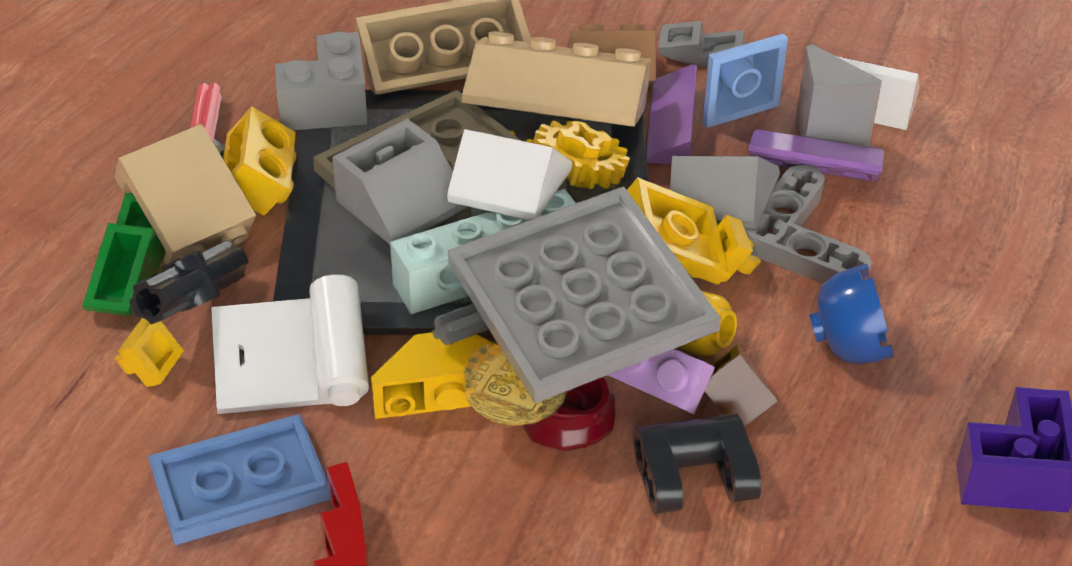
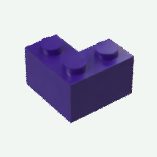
M1016 387L1005 425L967 423L956 463L961 504L1069 513L1072 505V405L1069 391Z

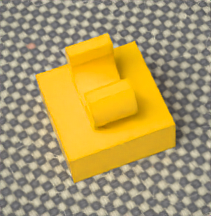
M726 215L717 225L729 274L722 281L725 283L736 270L748 275L761 262L759 257L751 255L753 252L752 248L755 245L748 239L742 220Z
M142 318L118 349L119 355L114 360L125 374L136 373L144 385L150 387L160 385L184 350L161 321L151 325Z

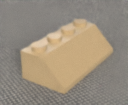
M454 0L356 17L354 31L359 32L364 80L375 95L465 79L475 43L483 37H488L489 32L513 34L514 41L529 43L531 41L519 0Z
M489 32L488 37H483L475 43L461 103L634 127L645 110L651 59L641 58V52L633 49L620 48L615 50V54L598 52L599 47L594 44L574 43L573 48L556 46V40L550 38L533 37L529 43L514 41V35L510 33Z

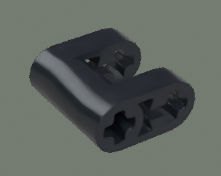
M737 413L634 428L635 458L649 505L654 514L682 510L683 488L678 468L716 463L725 492L731 503L760 498L761 476L759 466L743 422Z

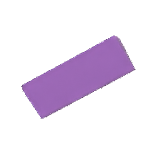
M690 65L656 78L653 86L648 132L647 163L672 165V156H690L697 65Z
M755 130L753 132L748 149L749 156H758L780 167L790 168L796 165H808L817 168L824 174L877 182L880 179L884 151L878 148L765 130Z

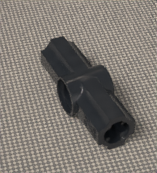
M227 240L203 252L199 250L161 267L162 272L151 275L133 286V297L129 301L136 317H142L152 325L165 320L179 311L184 312L220 296L221 289L245 277L244 270L249 263L247 255L242 247H237Z

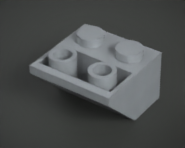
M405 119L332 157L336 201L389 245L391 241L424 232L468 207L448 202L447 193L453 171L438 142L409 119Z

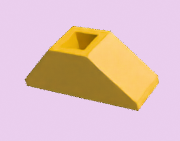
M433 333L416 334L371 377L375 419L400 417L410 414L470 407L471 405L467 399L485 405L480 402V399L479 402L477 398L476 401L474 400L477 387L472 386L471 382L480 385L484 378L480 377V375L477 376V372L478 374L486 375L490 368L486 367L485 363L493 365L497 361L496 359L505 354L499 345L477 334L450 345H444L440 338L435 339ZM489 357L494 359V361L491 364L482 361L481 359ZM509 361L506 362L500 373L509 375L511 373L513 367L511 368L508 374L503 372ZM478 365L488 370L486 373H482L472 368ZM514 372L513 378H514L515 380L521 381V380L515 378L516 372ZM468 374L481 378V381L477 383L468 380L467 376ZM492 378V379L489 381V383L487 384V386L485 387V389L483 390V392L481 393V396H480V397H481V399L484 400V401H487V402H490V403H494V402H491V401H489V400L483 399V397H482L483 393L485 392V390L487 389V387L489 386L490 382H491L493 379H499V380H502V381H505V382H508V383L517 385V386H519V387H522V393H523V394H524V386H521V385H518V384H515V383H512V382H509V381H506V380H503V379H500V378ZM464 385L473 387L475 390L473 393L465 391Z

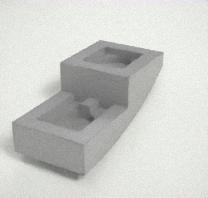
M702 21L662 25L658 49L661 56L669 59L708 67L709 54L745 45L746 38L744 30L704 34Z

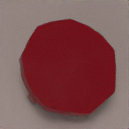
M601 377L561 393L565 395L564 400L552 397L555 398V402H553V399L552 401L546 399L542 406L546 407L548 412L546 409L545 411L540 409L536 413L535 418L532 417L528 421V418H526L522 422L532 442L562 451L585 448L600 442L612 432L615 421V398L609 392L606 380ZM546 401L561 406L556 410L544 405ZM538 402L537 404L535 403L536 406H535L534 410L532 411V413L526 414V413H523V412H520V411H519V413H522V414H525V415H531V414H533L534 411L536 410L537 406H539V403H540V402ZM540 411L551 414L547 418L538 415Z

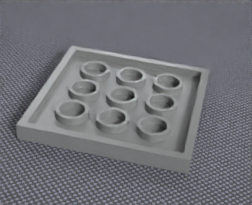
M624 186L448 250V263L534 403L715 333L720 329L721 317Z

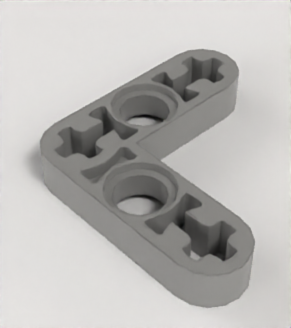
M796 165L790 167L775 184L756 228H745L748 239L755 245L752 248L753 252L751 255L822 284L841 271L863 264H868L870 274L872 264L866 252L802 227L803 223L820 202L823 193L824 175L813 166ZM801 189L800 194L795 192V190ZM784 207L793 210L795 213L783 214L776 212L774 208ZM768 227L773 229V233H767ZM808 249L816 252L817 255L803 256L796 253V250Z

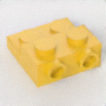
M637 178L627 189L628 193L687 273L693 278H700L719 285L729 274L713 207Z

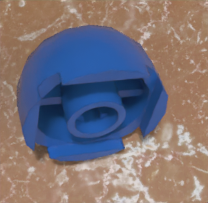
M868 264L846 269L829 278L822 285L817 295L818 312L809 314L816 341L826 340L832 353L845 362L866 364L893 358L891 345L881 347L880 340L887 342L885 332H888L873 278H869Z

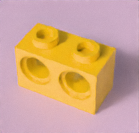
M251 106L227 133L223 160L252 209L265 216L276 203L282 204L285 202L293 189L294 182L291 180V173L297 156L296 152H294L296 132Z

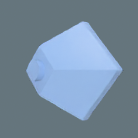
M784 33L709 54L702 124L706 128L779 106L788 37Z

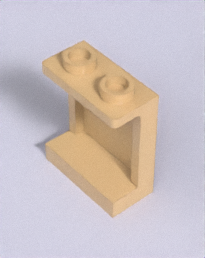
M202 124L118 158L114 178L123 193L128 190L132 191L149 223L154 228L166 251L165 264L199 250L203 252L227 240L237 246L249 237L248 233L256 214Z

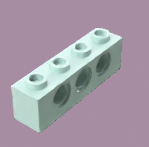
M565 189L556 191L540 216L576 203ZM490 211L391 241L393 285L409 312L414 314L468 296L448 263L449 249L529 220Z

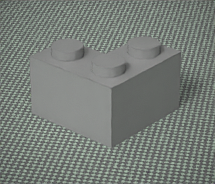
M332 32L325 35H316L318 60H293L288 63L275 64L280 123L291 130L367 125L365 82L359 32Z

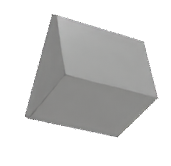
M813 44L808 45L805 51L796 112L800 136L870 147L882 80Z
M672 156L670 190L712 206L717 225L726 215H730L742 220L744 228H756L780 175L779 166L758 156Z

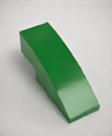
M125 192L116 224L108 223L82 304L85 311L131 316L134 312L129 301L133 297V286L138 284L139 281L156 274L162 263L166 251L133 193Z

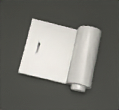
M328 275L315 280L311 284L309 289L310 298L211 307L217 413L228 414L331 403L336 406H348L356 403L368 392L369 381L357 282L345 275Z

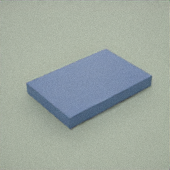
M300 414L148 456L151 472L174 545L330 500L328 481Z

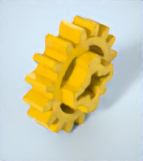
M551 121L550 126L541 124L539 131L536 130L533 139L534 144L553 147L572 161V170L566 178L569 180L570 185L593 189L594 185L598 184L607 189L610 183L618 185L621 178L624 177L629 162V157L626 156L628 150L618 147V139L611 138L603 130L596 131L584 122L567 121L565 126L556 121Z

